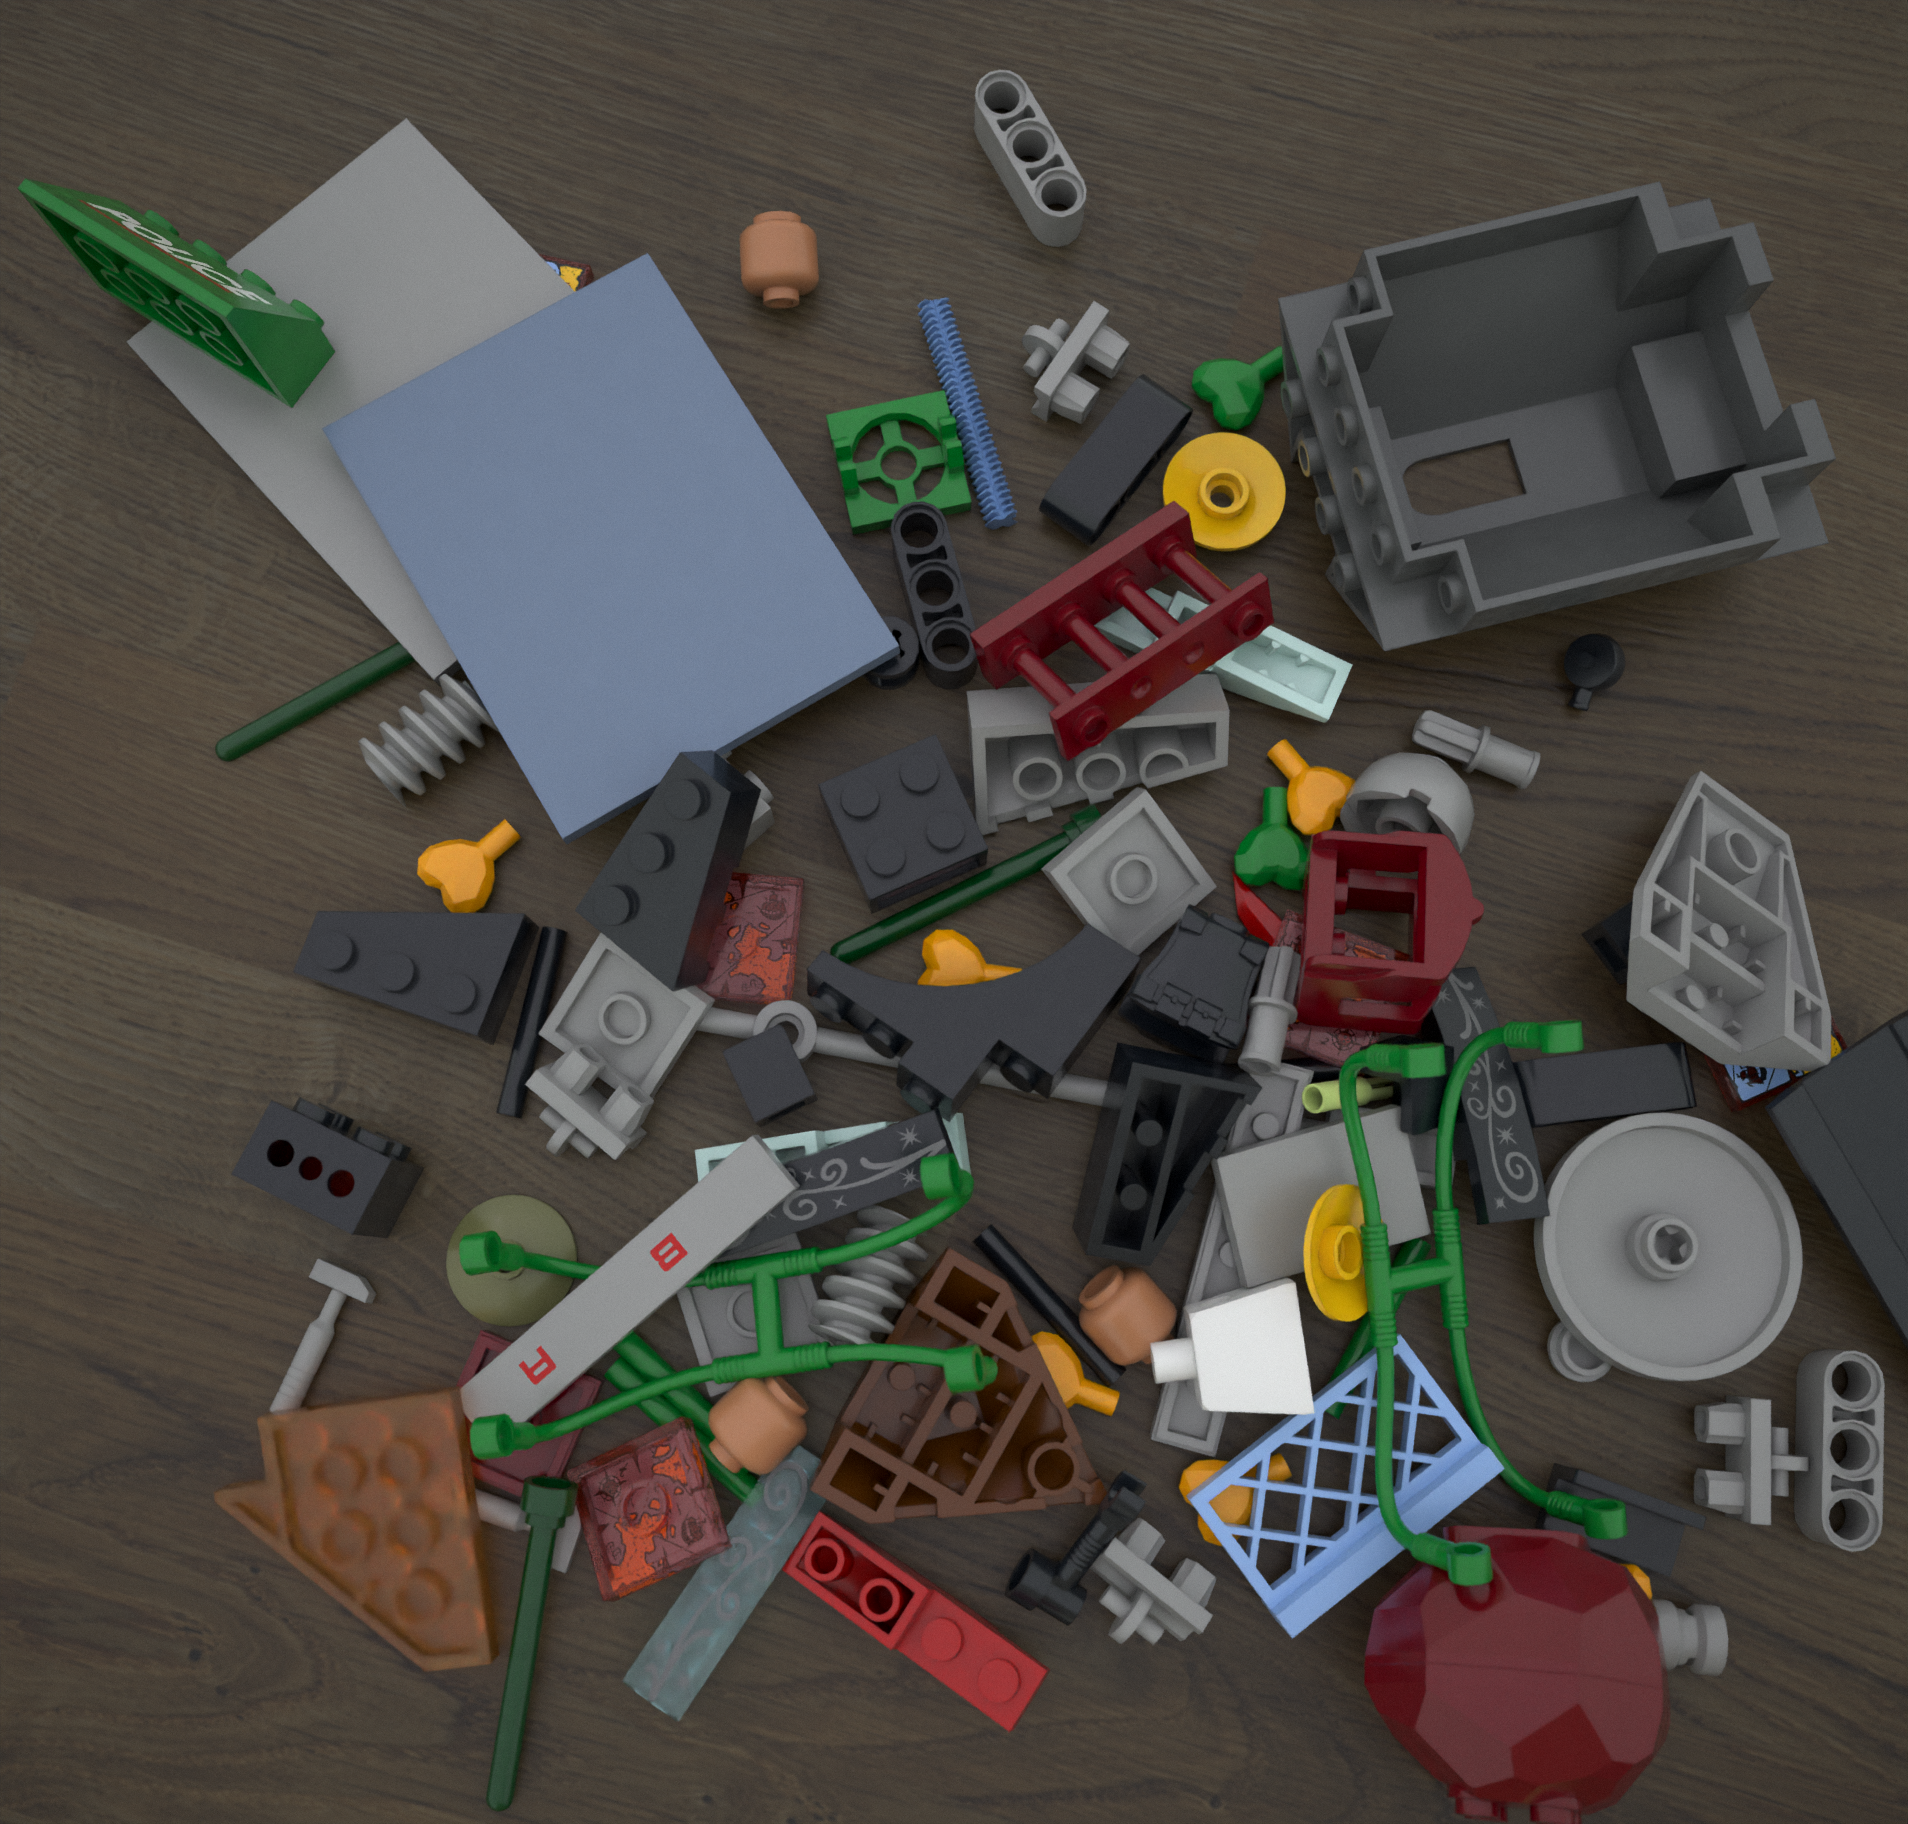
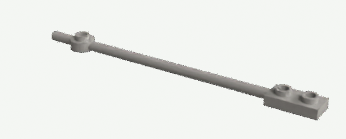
M790 1000L773 1002L763 1008L758 1015L711 1007L697 1029L698 1031L747 1040L774 1026L792 1025L799 1032L798 1039L792 1046L800 1063L805 1062L813 1052L898 1068V1062L900 1061V1058L897 1056L893 1059H888L875 1052L865 1042L862 1035L817 1027L811 1012L800 1003ZM995 1063L980 1081V1084L1022 1091L1003 1077L1000 1067ZM1066 1074L1050 1097L1102 1106L1108 1081ZM1033 1090L1032 1092H1030V1093H1034V1094H1039V1093L1036 1092L1035 1090ZM1358 1107V1108H1359V1113H1363V1112H1366V1111L1373 1110V1109H1367V1108ZM1342 1110L1326 1111L1325 1122L1302 1118L1299 1130L1343 1118ZM1437 1128L1416 1136L1408 1134L1419 1185L1422 1188L1435 1190ZM1452 1153V1185H1453V1178H1454V1171H1455V1163H1456V1161H1454V1155H1453V1153Z

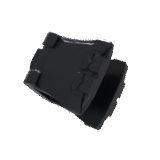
M1189 904L1163 950L1142 974L1137 975L1118 1010V1015L1139 1030V1034L1160 1045L1168 1046L1174 1052L1185 1056L1224 1063L1230 1049L1236 1050L1247 1029L1245 1022L1250 994L1270 943L1252 934L1248 936V930L1245 927L1216 913H1211L1208 916L1207 912Z

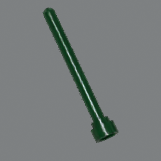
M397 642L223 737L217 742L215 753L222 761H234L416 660Z
M1090 804L1070 814V822L1061 826L1062 833L836 942L830 949V955L849 965L1041 871V868L1102 817L1094 804Z
M529 1476L524 1479L520 1509L526 1512L524 1522L530 1525V1532L486 1793L487 1805L490 1809L497 1812L509 1808L514 1799L557 1531L565 1527L566 1518L572 1516L575 1511L579 1485L572 1480L561 1477Z

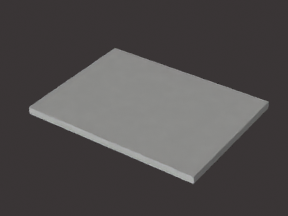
M404 119L227 261V267L238 274L247 269L261 277L273 288L276 293L275 296L285 303L290 304L293 299L301 301L316 312L325 323L321 330L336 352L293 408H290L154 322H150L130 338L127 343L440 687L438 679L440 676L447 674L451 677L462 667L322 428L569 296L575 291L407 119Z

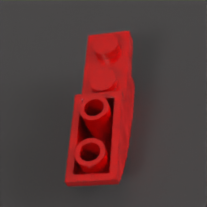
M823 1511L818 1512L782 1568L785 1573L887 1648L899 1650L1009 1732L1015 1729L1051 1670L997 1631L998 1627L884 1549Z

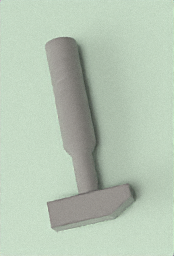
M317 1259L309 1278L331 1287L332 1290L319 1317L310 1323L287 1371V1375H285L283 1383L269 1409L271 1412L287 1419L294 1420L299 1411L302 1400H304L306 1392L335 1334L334 1323L347 1295L364 1303L371 1304L376 1296V1292L366 1277L326 1259Z
M438 1476L432 1485L428 1502L445 1508L448 1507V1509L456 1510L462 1514L473 1516L479 1520L514 1532L521 1530L530 1531V1525L524 1522L526 1512L520 1509L519 1503L485 1491L482 1492L479 1489H474L468 1485L465 1486V1484L457 1483L442 1476ZM576 1500L574 1514L567 1517L565 1527L557 1531L551 1567L554 1570L566 1573L570 1569L585 1525L582 1502Z

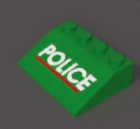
M26 178L17 188L102 291L290 408H293L336 352L321 330L325 325L324 321L310 307L296 299H293L290 304L280 300L275 296L276 293L273 288L250 270L244 269L241 274L236 273L227 267V262L217 251L203 241L196 239L192 245L178 237V231L156 212L147 210L142 215L119 200Z

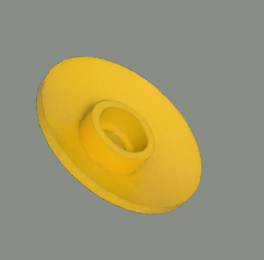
M1220 432L1198 437L1184 445L1175 454L1165 473L1162 496L1164 507L1175 501L1189 513L1196 545L1215 551H1236L1256 544L1275 527L1284 508L1286 486L1279 464L1266 448L1248 437ZM1215 493H1224L1230 498L1232 504L1226 508L1218 507L1211 502L1210 496Z
M1337 1184L1327 1189L1320 1196L1308 1220L1303 1249L1306 1281L1315 1304L1328 1318L1344 1322L1357 1320L1368 1311L1360 1225L1364 1224V1215L1359 1186L1353 1184Z

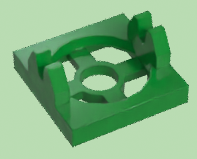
M945 390L826 415L852 535L891 527L895 513L902 506L911 502L923 501L932 504L942 512L943 516L971 510L972 502L964 473L961 440L957 438L956 420L950 414ZM907 420L925 427L937 438L941 445L918 450L913 444L903 441L898 421ZM880 425L884 445L878 450L875 459L854 463L853 455L859 440L872 427ZM903 451L909 453L914 458L917 466L910 477L903 480H894L884 474L881 468L883 459L889 453ZM944 466V471L938 485L927 496L917 500L914 485L919 481L923 470ZM879 480L885 487L895 490L898 504H889L871 497L859 484Z

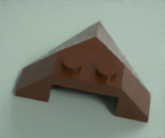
M947 1247L904 1300L906 1304L903 1310L899 1309L892 1321V1324L895 1326L892 1334L885 1333L880 1343L913 1345L943 1350L976 1344L979 1346L983 1356H988L995 1361L998 1368L995 1380L985 1385L983 1390L953 1394L948 1388L944 1367L906 1362L869 1361L837 1416L809 1489L868 1524L895 1522V1519L937 1516V1518L1040 1510L1046 1509V1506L1083 1503L1087 1506L1100 1504L1107 1492L1082 1445L1083 1441L1040 1350L1031 1338L1007 1281Z

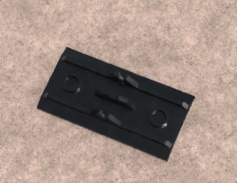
M1906 1010L1833 1057L1828 1065L1815 1069L1788 1087L1768 1104L1765 1109L1908 1350V1010Z

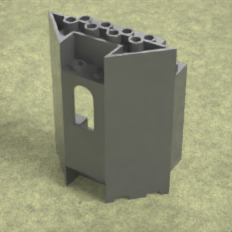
M1659 181L1363 250L1353 277L1349 278L1348 282L1278 298L1285 380L1281 383L1280 392L1282 406L1288 418L1291 464L1300 462L1304 475L1306 477L1313 476L1319 495L1315 500L1317 523L1323 535H1331L1336 552L1325 576L1384 651L1829 543L1809 483L1826 469L1836 457L1815 399L1791 404L1784 411L1782 409L1749 313L1750 308L1774 281L1754 222L1720 229L1710 198L1669 207ZM1507 442L1523 495L1439 515L1422 514L1411 507L1403 481V474L1411 466L1420 462Z

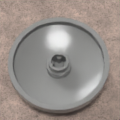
M1646 1113L1630 1116L1592 1131L1573 1145L1552 1170L1544 1186L1550 1216L1535 1218L1534 1223L1536 1264L1544 1291L1554 1311L1570 1333L1594 1355L1619 1370L1647 1379L1660 1381L1702 1380L1729 1373L1747 1364L1764 1351L1780 1333L1792 1312L1801 1283V1235L1796 1214L1781 1182L1760 1155L1744 1141L1716 1124L1700 1118L1675 1113Z

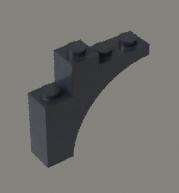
M1088 923L1065 946L1044 960L1024 970L995 980L967 985L932 986L893 981L857 969L822 950L807 968V995L810 996V1002L814 1008L824 1017L836 1023L845 1020L861 1031L863 1039L875 1052L888 1059H893L895 1056L899 1057L896 1086L901 1089L900 1094L903 1099L920 1113L939 1108L941 1117L950 1122L994 1063L1000 1067L1003 1077L1013 1086L1028 1093L1035 1090L1048 1099L1133 984L1141 958Z

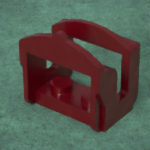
M1322 831L1317 834H1311L1302 889L1304 900L1299 988L1296 1003L1297 1020L1306 1025L1408 1035L1419 1032L1421 1024L1437 1001L1442 985L1461 960L1472 925L1480 922L1484 913V905L1473 897L1472 885L1465 864L1446 835L1412 831H1396L1385 834ZM1376 871L1397 873L1418 871V879L1376 876ZM1346 908L1409 914L1407 962L1344 956L1346 937L1345 933L1333 932L1334 915L1344 916ZM1342 998L1406 1002V1006L1342 1000Z

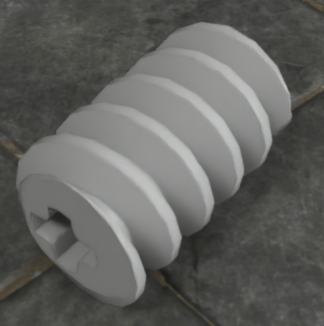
M447 674L440 676L438 679L444 693L442 699L425 689L421 691L418 695L424 709L422 715L405 705L398 709L404 725L403 730L400 731L385 721L379 724L378 727L384 741V745L381 747L365 737L358 741L366 763L404 807H406V803L400 788L405 787L420 796L426 792L420 772L425 771L439 780L446 776L440 758L442 755L449 757L459 764L466 760L460 743L462 739L479 748L485 745L486 742L480 728L482 723L499 732L480 697L465 680L460 683Z
M871 1205L858 1210L856 1218L863 1228L855 1227L849 1229L845 1241L847 1244L860 1241L892 1229L911 1219L884 1207ZM925 1231L917 1236H927V1232ZM917 1236L871 1255L835 1264L834 1266L842 1276L831 1275L825 1278L822 1289L831 1300L820 1299L814 1301L810 1312L820 1325L809 1324L810 1330L834 1345L875 1343L869 1338L872 1331L892 1334L895 1326L881 1314L883 1307L903 1310L906 1304L892 1288L895 1283L914 1286L917 1281V1277L904 1266L905 1260L925 1262L929 1255L914 1242Z

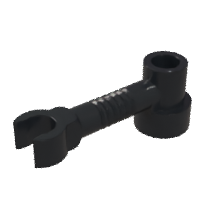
M1126 1470L1120 1472L1101 1501L1098 1512L1062 1560L1055 1562L1034 1548H1030L1013 1570L1005 1590V1596L1029 1611L1037 1607L1063 1624L1070 1625L1082 1609L1087 1596V1589L1078 1583L1116 1533L1124 1530L1128 1523H1131L1138 1516L1146 1503V1500L1139 1497V1495L1143 1492L1147 1483Z

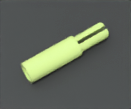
M1357 1077L1356 1095L1358 1106L1366 1105L1370 1101L1392 1097L1393 1086H1386L1385 1084H1390L1393 1081L1380 1077L1368 1079ZM1339 1080L1307 1085L1302 1092L1304 1107L1311 1113L1341 1109Z

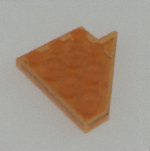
M460 1386L270 1411L258 1417L266 1479L227 1484L214 1491L215 1502L425 1672L491 1664L500 1655Z

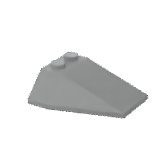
M1699 771L1690 777L1634 888L1626 1001L1720 1064L1812 1072L1817 1068L1828 1065L1831 1061V1012L1790 837L1708 775Z

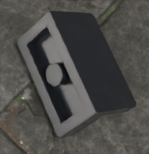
M1554 1463L1546 1488L1547 1492L1559 1490L1589 1500L1606 1498L1624 1502L1628 1533L1626 1536L1617 1539L1591 1538L1584 1533V1527L1554 1518L1544 1508H1540L1535 1527L1542 1530L1564 1531L1586 1537L1590 1548L1671 1577L1685 1525L1703 1530L1707 1517L1582 1470Z

